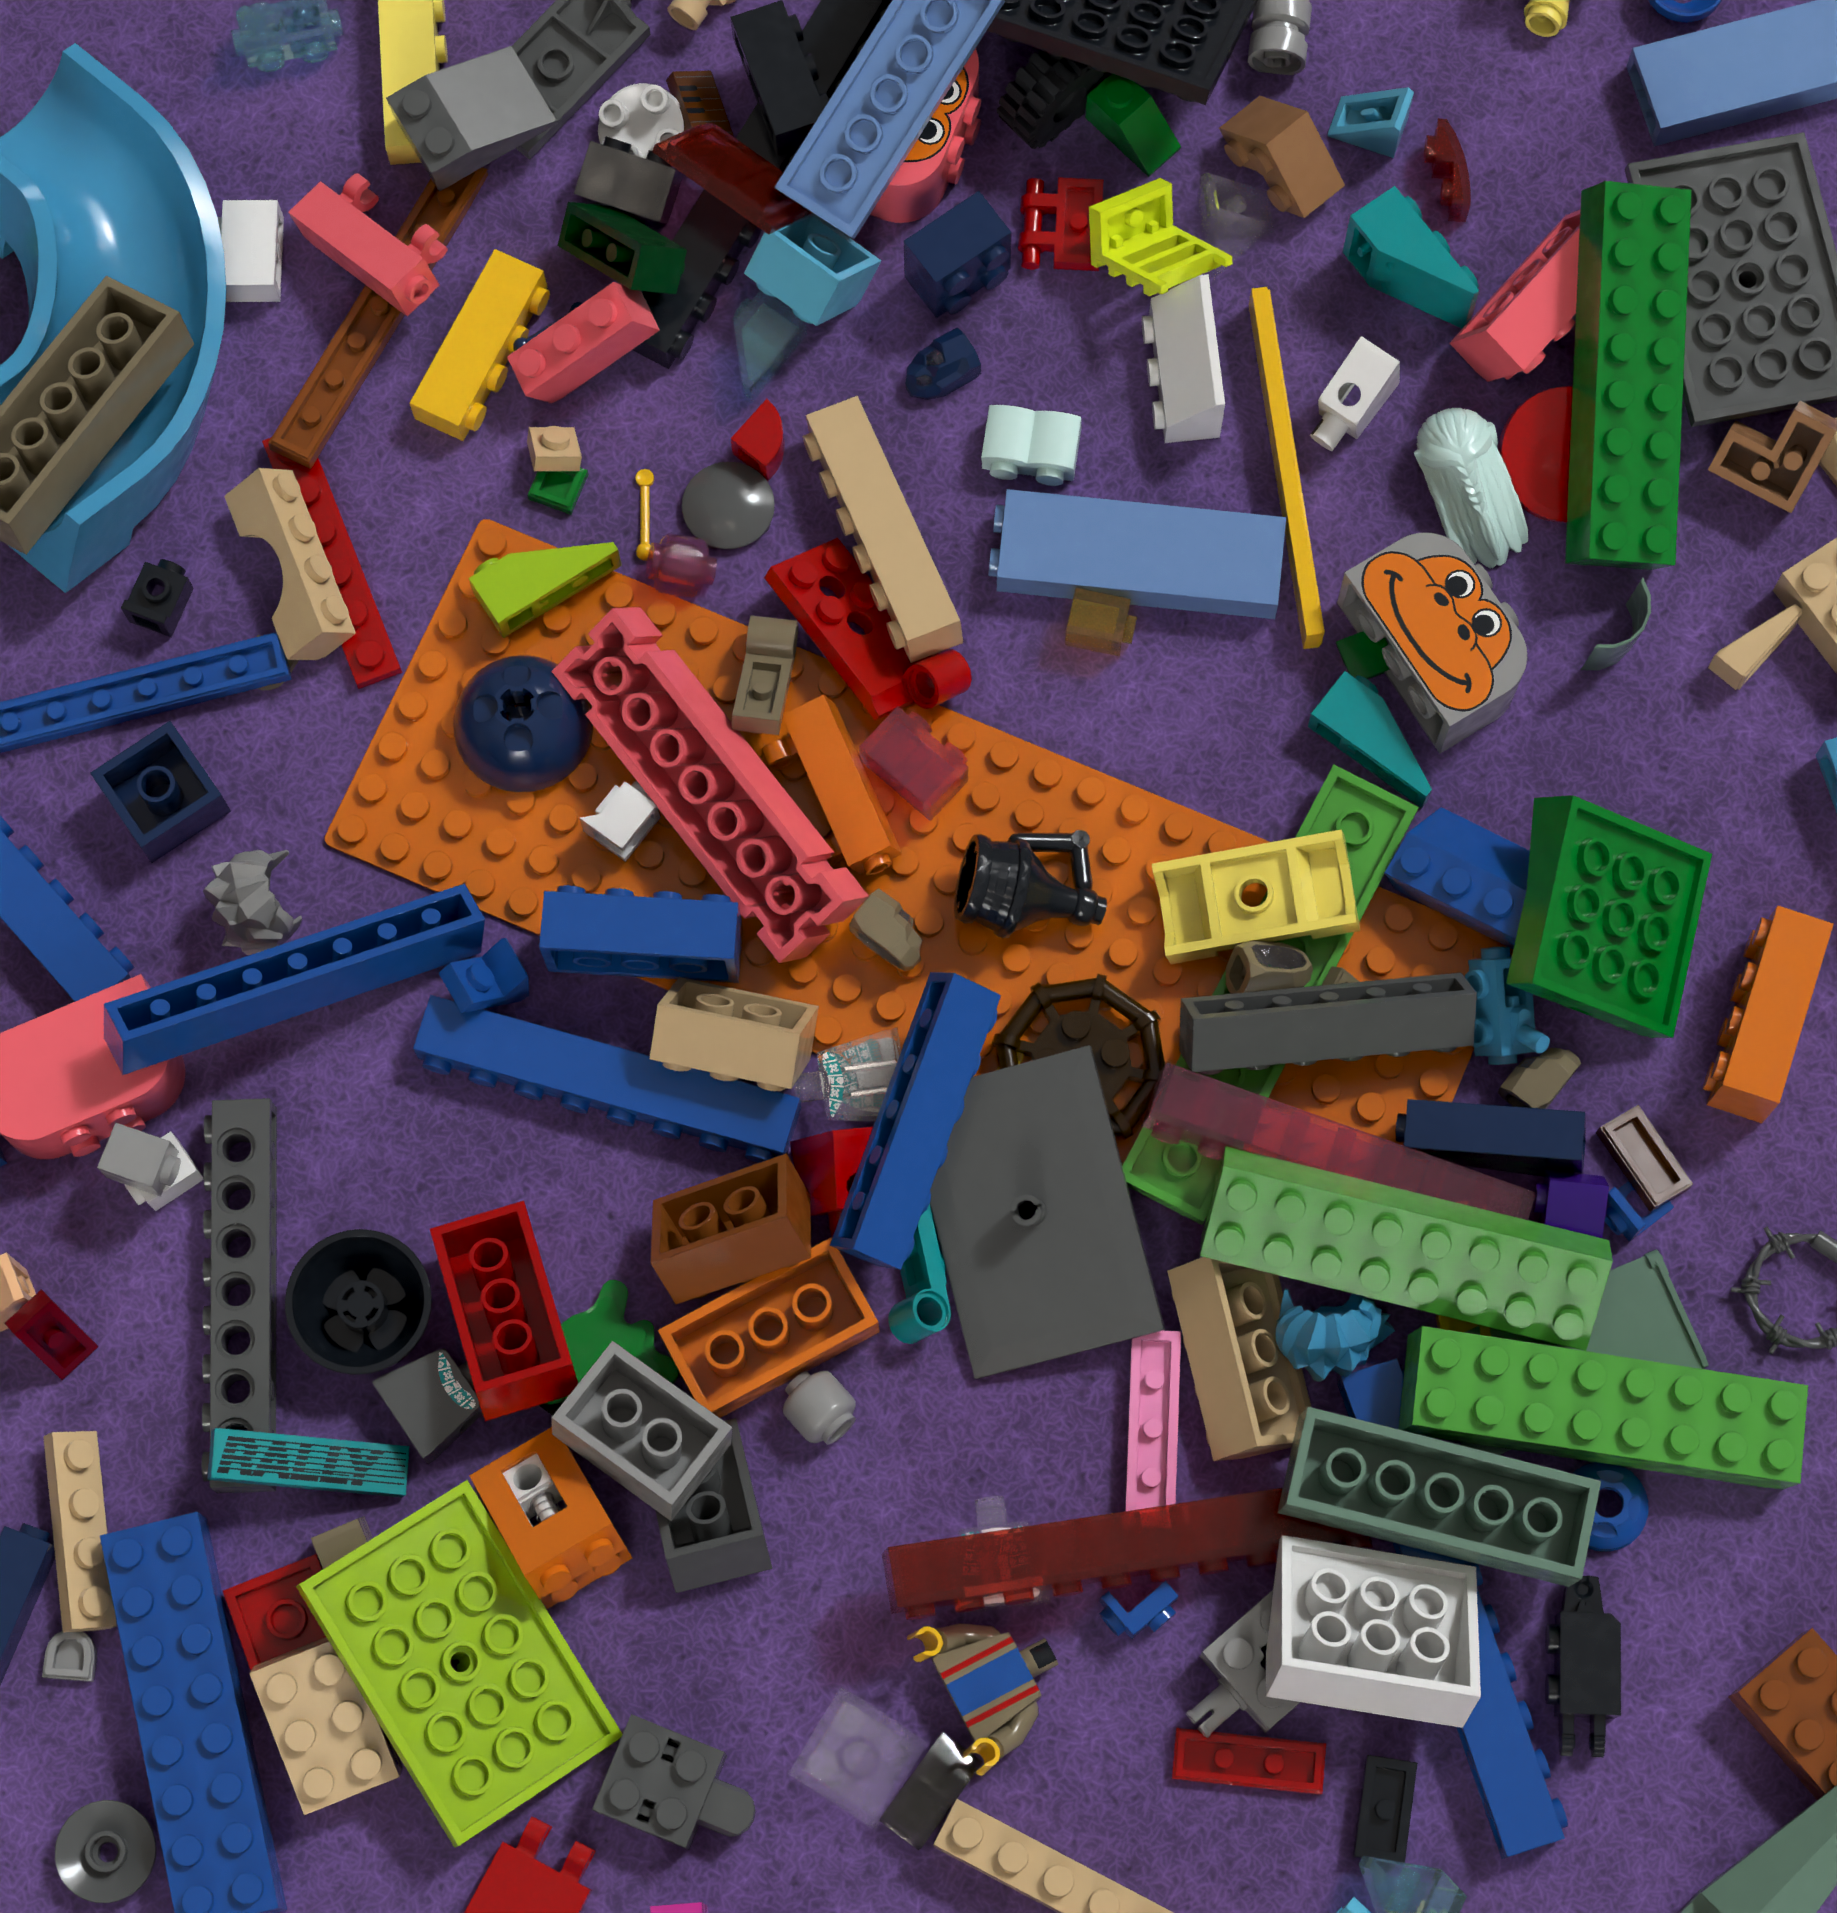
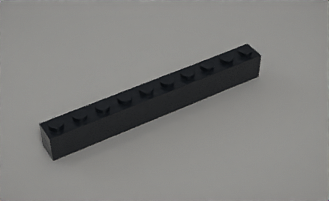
M892 0L820 1L802 30L804 41L799 42L803 55L811 53L819 75V80L814 81L818 94L826 92L830 100ZM758 103L672 240L687 249L685 269L680 277L677 293L641 291L660 331L632 350L667 369L670 368L675 358L680 360L685 358L694 340V335L691 334L699 320L705 323L710 318L716 306L717 298L714 295L722 283L729 285L732 282L739 268L740 261L737 258L744 246L748 248L754 246L762 230V224L759 222L766 210L775 211L784 194L774 187L798 149L777 156Z

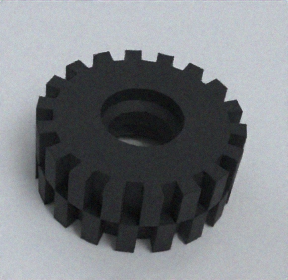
M1045 50L1038 54L1035 52L1029 58L1030 62L1025 67L1021 66L1016 72V79L1009 82L1005 88L1007 93L1001 96L999 100L1001 106L997 108L998 117L1032 149H1036L1037 146L1039 148L1045 147L1049 140L1051 142L1054 141L1063 130L1070 127L1077 118L1079 119L1085 113L1087 95L1110 75L1109 72H1100L1092 69L1089 65L1065 57L1050 55Z

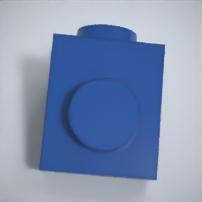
M1165 1581L1127 1613L1113 1595L1107 1591L1100 1597L1099 1602L1105 1609L1099 1615L1115 1635L1120 1636L1125 1631L1133 1639L1147 1626L1153 1632H1156L1176 1614L1171 1605L1177 1601L1179 1596Z

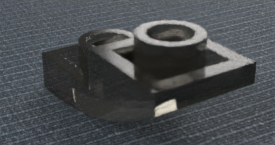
M942 1732L914 1772L903 1784L879 1821L917 1850H920L983 1761L972 1753L965 1758L963 1753L966 1749Z

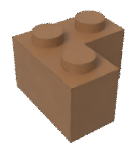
M1258 96L1219 127L1227 143L1224 145V149L1230 160L1238 167L1244 166L1263 175L1270 188L1267 190L1268 198L1281 212L1286 211L1305 218L1345 186L1308 111Z
M1799 401L1777 441L1736 420L1729 429L1708 470L1792 513L1837 432V419Z

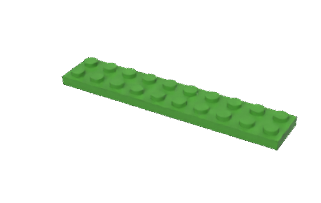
M1333 764L1296 837L1342 829L1346 840L1360 922L1419 807ZM1268 890L1265 896L1263 897L1260 905L1264 903V901L1266 900L1268 896ZM1354 932L1312 939L1311 935L1274 942L1284 943L1304 952L1313 967L1311 980L1304 987L1320 986L1323 984L1331 967H1337ZM1226 970L1212 995L1230 994L1226 986ZM1180 1055L1123 1164L1128 1187L1203 1225L1207 1217L1225 1146L1242 1150L1286 1064L1270 1065V1067L1263 1070H1250L1245 1067L1223 1069L1218 1074L1206 1075L1199 1072H1191L1183 1056Z

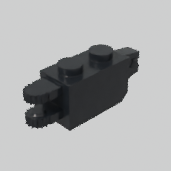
M1583 1576L1580 1581L1570 1587L1565 1586L1562 1608L1555 1615V1624L1547 1623L1545 1649L1547 1654H1554V1674L1546 1675L1545 1701L1546 1704L1554 1705V1716L1559 1717L1560 1756L1573 1755L1575 1748L1574 1717L1590 1718L1588 1743L1591 1756L1603 1757L1606 1742V1719H1615L1621 1716V1623L1611 1613H1604L1599 1577Z

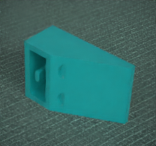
M1393 186L1350 215L1343 254L1367 284L1378 291L1463 329L1472 318L1479 294L1478 281L1467 266L1462 265L1460 267L1451 256L1450 247L1442 234L1436 230L1432 232L1422 220V213L1416 202L1409 196L1404 197L1396 186Z

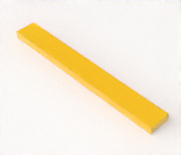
M1267 287L1252 288L1249 311L1282 517H1286L1285 538L1303 649L1318 648L1322 644L1325 630L1270 289L1268 290Z

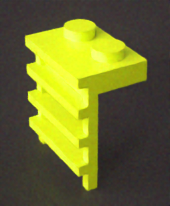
M1162 178L1089 206L1091 265L1096 268L1107 265L1108 274L1112 277L1124 274L1127 285L1133 287L1142 284L1143 293L1149 297L1157 293L1164 294L1168 292L1169 288L1221 267V265L1227 267L1233 264L1230 254L1173 225L1172 183Z

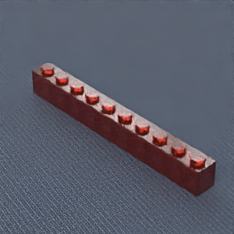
M1283 1488L892 1546L882 1553L891 1614L905 1612L906 1620H916L935 1616V1607L954 1605L955 1612H968L985 1608L984 1600L1003 1597L1005 1605H1013L1033 1601V1592L1053 1590L1054 1597H1066L1083 1593L1082 1585L1101 1582L1103 1590H1111L1132 1585L1131 1577L1150 1575L1151 1582L1154 1583L1180 1578V1570L1198 1567L1199 1575H1209L1229 1570L1228 1562L1246 1560L1248 1568L1277 1563L1276 1555H1278L1279 1540L1282 1535L1364 1549L1373 1548L1372 1540L1377 1538L1279 1514L1277 1512Z

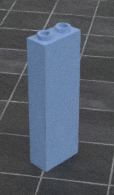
M1815 0L1632 48L1626 68L1654 146L1837 99V0Z
M1007 489L1005 505L996 504L993 532L1002 533L1000 549L991 548L988 576L997 577L998 592L1275 619L1279 601L1286 517Z

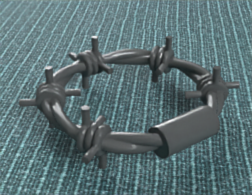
M1768 1226L1765 1227L1764 1230L1769 1241L1762 1247L1757 1258L1748 1268L1745 1278L1741 1280L1742 1288L1731 1287V1292L1745 1294L1746 1301L1753 1312L1756 1323L1766 1334V1339L1774 1343L1768 1351L1770 1354L1774 1353L1779 1344L1792 1348H1827L1828 1350L1837 1346V1328H1829V1330L1824 1332L1818 1322L1815 1326L1820 1336L1804 1340L1788 1334L1787 1329L1779 1326L1785 1317L1782 1314L1773 1324L1760 1311L1758 1305V1294L1761 1292V1285H1771V1281L1760 1280L1758 1277L1764 1260L1774 1253L1780 1254L1785 1250L1790 1259L1794 1258L1795 1256L1790 1245L1799 1242L1810 1243V1247L1837 1264V1240L1821 1230L1818 1234H1784L1783 1232H1778V1234L1772 1235Z

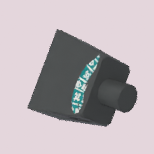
M445 1348L439 1349L372 1381L428 1465L436 1460L483 1414L475 1393L467 1361L457 1366Z

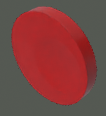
M1573 386L1551 388L1525 400L1508 418L1498 444V451L1507 467L1522 508L1535 517L1560 523H1567Z

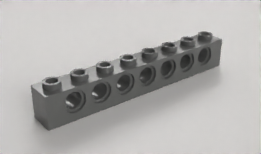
M270 1098L212 1100V1115H205L204 1138L206 1144H212V1161L205 1162L203 1171L205 1191H211V1210H205L203 1215L205 1239H211V1258H204L203 1261L205 1287H211V1306H204L203 1331L205 1335L211 1336L210 1354H204L202 1361L203 1381L205 1384H210V1403H203L202 1426L205 1433L210 1432V1440L211 1430L214 1428L246 1429L248 1431L276 1434L277 1107ZM239 1142L251 1144V1152L245 1160L241 1162L229 1161V1152L235 1144ZM240 1189L250 1190L251 1199L247 1206L239 1210L229 1208V1198L235 1191ZM243 1236L250 1238L251 1246L244 1256L239 1258L229 1257V1245L234 1239ZM240 1284L249 1285L251 1288L249 1299L240 1306L229 1305L228 1295L230 1291ZM240 1332L249 1333L251 1341L248 1349L238 1355L229 1354L228 1343L231 1337ZM237 1381H248L250 1383L249 1396L241 1403H229V1388ZM203 1452V1481H210V1488L217 1494L276 1491V1486L207 1480L210 1452Z

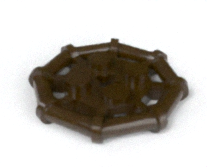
M1097 974L1096 978L1044 986L1038 982L1030 987L1031 993L1001 1033L995 1034L993 1037L992 1045L997 1049L999 1068L1003 1069L1018 1065L1017 1052L1030 1056L1033 1061L1090 1045L1115 1137L1121 1136L1124 1140L1133 1135L1132 1129L1164 1088L1170 1076L1166 1073L1158 1022L1161 1020L1156 1010L1149 1011L1106 980L1107 976ZM1091 998L1089 1011L1085 1012L1072 1011L1065 1015H1059L1052 1004ZM1101 1000L1128 1018L1133 1024L1121 1030L1098 1014ZM1042 1010L1049 1024L1034 1043L1020 1040ZM1138 1035H1141L1146 1064L1145 1070L1131 1066L1128 1041ZM1128 1080L1142 1083L1121 1112L1115 1105L1114 1099Z

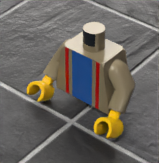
M959 1623L937 1629L930 1626L923 1627L907 1636V1640L913 1638L920 1639L925 1646V1651L913 1656V1659L916 1662H922L936 1655L932 1658V1662L974 1742L964 1751L963 1756L966 1758L970 1753L979 1754L984 1760V1765L976 1773L980 1776L984 1775L999 1759L1023 1744L1039 1715L1037 1701L1042 1696L1033 1678L1059 1665L1045 1638L1019 1651L1009 1632L1001 1634L993 1626Z

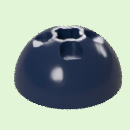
M529 655L505 657L479 670L462 690L454 712L453 729L455 742L464 763L482 781L496 788L512 792L542 790L553 786L570 775L585 757L593 735V724L585 715L591 709V704L587 699H572L551 672L558 665L555 662ZM517 704H528L527 707H526V706H517V707L514 706V705H517Z

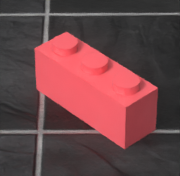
M612 282L511 353L507 358L525 396L554 403L660 331L641 291L631 290L622 284Z

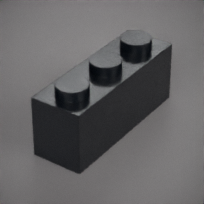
M783 0L730 17L734 43L777 156L800 148L829 102L826 92L818 94L814 81L819 80V75L811 53L803 55L799 42L804 41L799 20L796 14L788 16Z

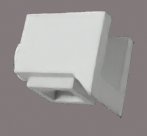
M635 781L632 785L624 782L620 788L615 785L596 808V815L581 817L580 822L586 834L626 862L658 822L660 815L658 807L640 784Z

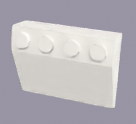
M1282 1535L1278 1547L1266 1648V1697L1463 1728L1481 1697L1476 1567Z

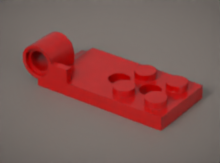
M838 537L771 566L764 579L875 721L914 702L924 709H931L969 689L972 680L971 670L965 658L956 650L947 649L913 663H910L904 647L896 650L886 623L892 621L887 609L882 611L877 609L869 587L870 584H873L872 580L866 573H861L856 560ZM820 587L829 588L836 594L837 598L826 596ZM847 622L859 625L864 630L865 635L854 632Z

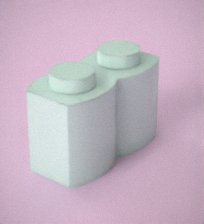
M989 405L981 456L982 469L990 470L991 476L1003 480H1013L1017 478V474L1036 476L1037 482L1050 486L1061 485L1063 480L1073 481L1081 435V417L1057 411H1033L1017 406Z

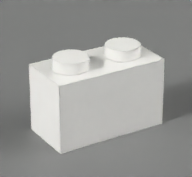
M223 200L222 217L217 218L225 257L226 302H280L284 216L278 200Z

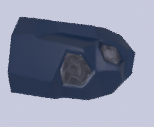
M957 327L934 339L928 347L916 354L907 367L906 390L911 397L925 400L944 397L976 379L981 374V363L974 347L966 335Z

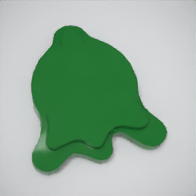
M618 1280L607 1281L602 1286L598 1299L590 1309L571 1316L561 1324L578 1383L609 1344L614 1341L670 1383L674 1384L678 1379L679 1371L672 1358L662 1355L655 1350L653 1324L648 1320H640L633 1324H629L624 1320L628 1289L625 1284ZM568 1396L547 1402V1404L562 1403Z

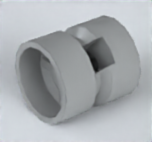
M1309 0L1257 1L1253 10L1252 29L1254 32L1250 37L1248 63L1251 68L1258 72L1294 75L1305 69L1308 48L1305 36L1309 34L1312 5Z

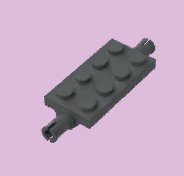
M556 0L512 45V48L558 123L516 147L529 160L651 35L650 27L631 10L632 0Z

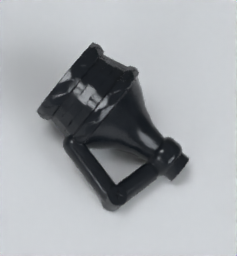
M1076 830L1074 833H1015L1009 837L1008 841H991L990 838L983 834H974L966 847L958 874L954 900L955 918L965 924L975 921L993 930L994 934L1002 939L1009 938L1013 932L1028 925L1050 918H1068L1071 923L1079 926H1087L1089 924L1100 925L1105 916L1107 899L1098 896L1092 890L1093 881L1088 852L1089 835L1083 830ZM1034 852H1068L1070 854L1075 889L1062 884L1048 873Z

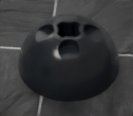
M366 1229L339 1232L326 1237L311 1247L295 1266L285 1295L286 1319L297 1345L309 1358L329 1370L349 1375L376 1373L392 1367L403 1360L416 1347L424 1335L432 1308L429 1279L415 1253L393 1236ZM374 1309H377L378 1311L368 1321L367 1317L373 1313Z

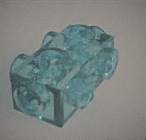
M287 0L272 4L259 2L250 6H242L236 11L239 28L231 30L237 57L246 56L249 68L258 66V69L263 72L279 70L284 66L285 60L302 57L303 61L309 63L323 61L329 56V51L338 50L335 37L344 35L338 8L329 9L327 0Z

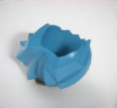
M1285 1288L1275 1336L1276 1344L1282 1354L1290 1361L1293 1368L1300 1369L1305 1367L1314 1381L1321 1382L1331 1370L1339 1375L1348 1377L1356 1366L1365 1365L1369 1351L1395 1330L1386 1321L1391 1314L1381 1313L1382 1309L1377 1308L1375 1302L1367 1297L1351 1294L1349 1300L1342 1306L1331 1307L1321 1305L1314 1312H1311L1308 1309L1304 1311L1302 1306L1294 1307L1289 1289Z

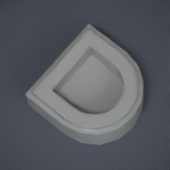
M61 1631L54 1635L48 1642L45 1651L42 1677L94 1682L97 1648L92 1638L82 1631L65 1633Z

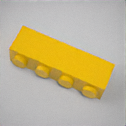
M494 249L409 403L415 420L461 441H464L469 430L477 431L480 428L487 411V407L484 406L487 397L491 391L497 393L506 380L508 368L505 365L508 361L507 356L514 352V341L520 337L528 338L529 329L526 326L532 315H541L548 303L550 291L547 290L548 287L543 270Z

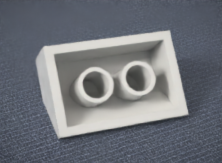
M1209 274L1199 275L1168 290L1164 294L1151 298L1149 316H1142L1144 344L1152 343L1154 358L1147 359L1148 382L1150 387L1158 386L1159 401L1152 402L1153 423L1155 429H1163L1165 443L1220 438L1225 399Z

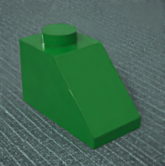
M1111 73L1087 95L1085 118L1148 177L1181 149V145L1152 96L1133 80Z

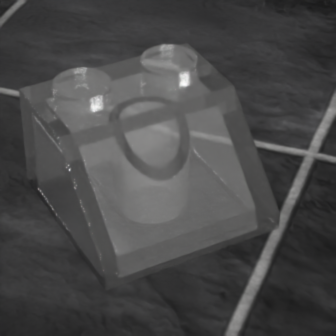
M840 1687L788 1775L791 1779L876 1830L928 1743L884 1712Z

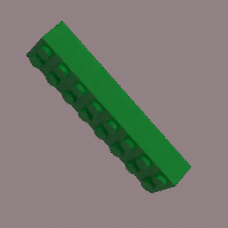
M1603 181L1581 191L1565 564L1654 570L1674 566L1676 563L1692 190Z

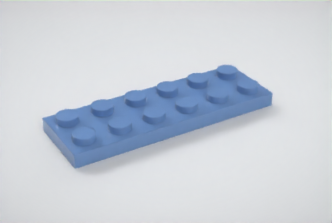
M892 0L774 188L850 238L855 239L1005 3V0Z

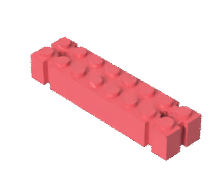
M641 607L612 608L588 633L595 643L591 646H576L551 672L573 700L587 699L592 708L585 714L722 891L726 896L730 897V901L739 903L740 914L744 919L758 917L764 926L756 934L779 963L806 958L831 934L825 925L844 921L869 897L846 867L833 869L827 862V859L834 851L740 732L732 730V722L675 650L661 651L658 648L656 642L663 635Z

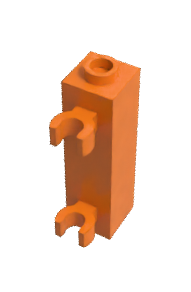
M823 694L783 714V720L790 736L769 743L762 750L770 766L774 765L777 771L790 766L797 759H801L834 833V837L825 840L834 851L827 859V862L832 867L845 858L848 867L860 875L863 873L874 875L889 868L892 865L891 859L901 855L902 852L836 704Z

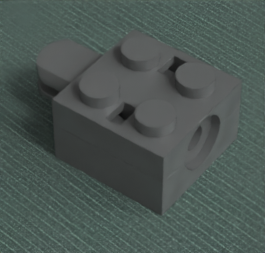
M632 1714L592 1808L596 1813L687 1850H690L699 1825L725 1836H739L750 1828L756 1813L754 1801L747 1791L718 1779L727 1758L724 1751ZM667 1743L678 1746L679 1748L677 1749L673 1746L668 1745ZM638 1814L650 1818L649 1822L637 1818Z

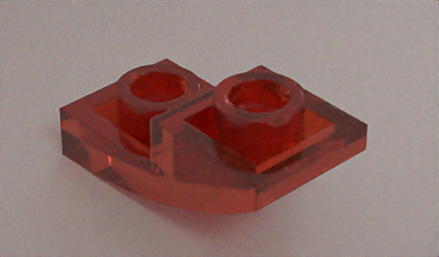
M1438 118L1434 135H1426L1424 163H1432L1431 178L1442 179L1440 206H1448V221L1466 222L1471 205V189L1466 159L1456 133L1448 120Z

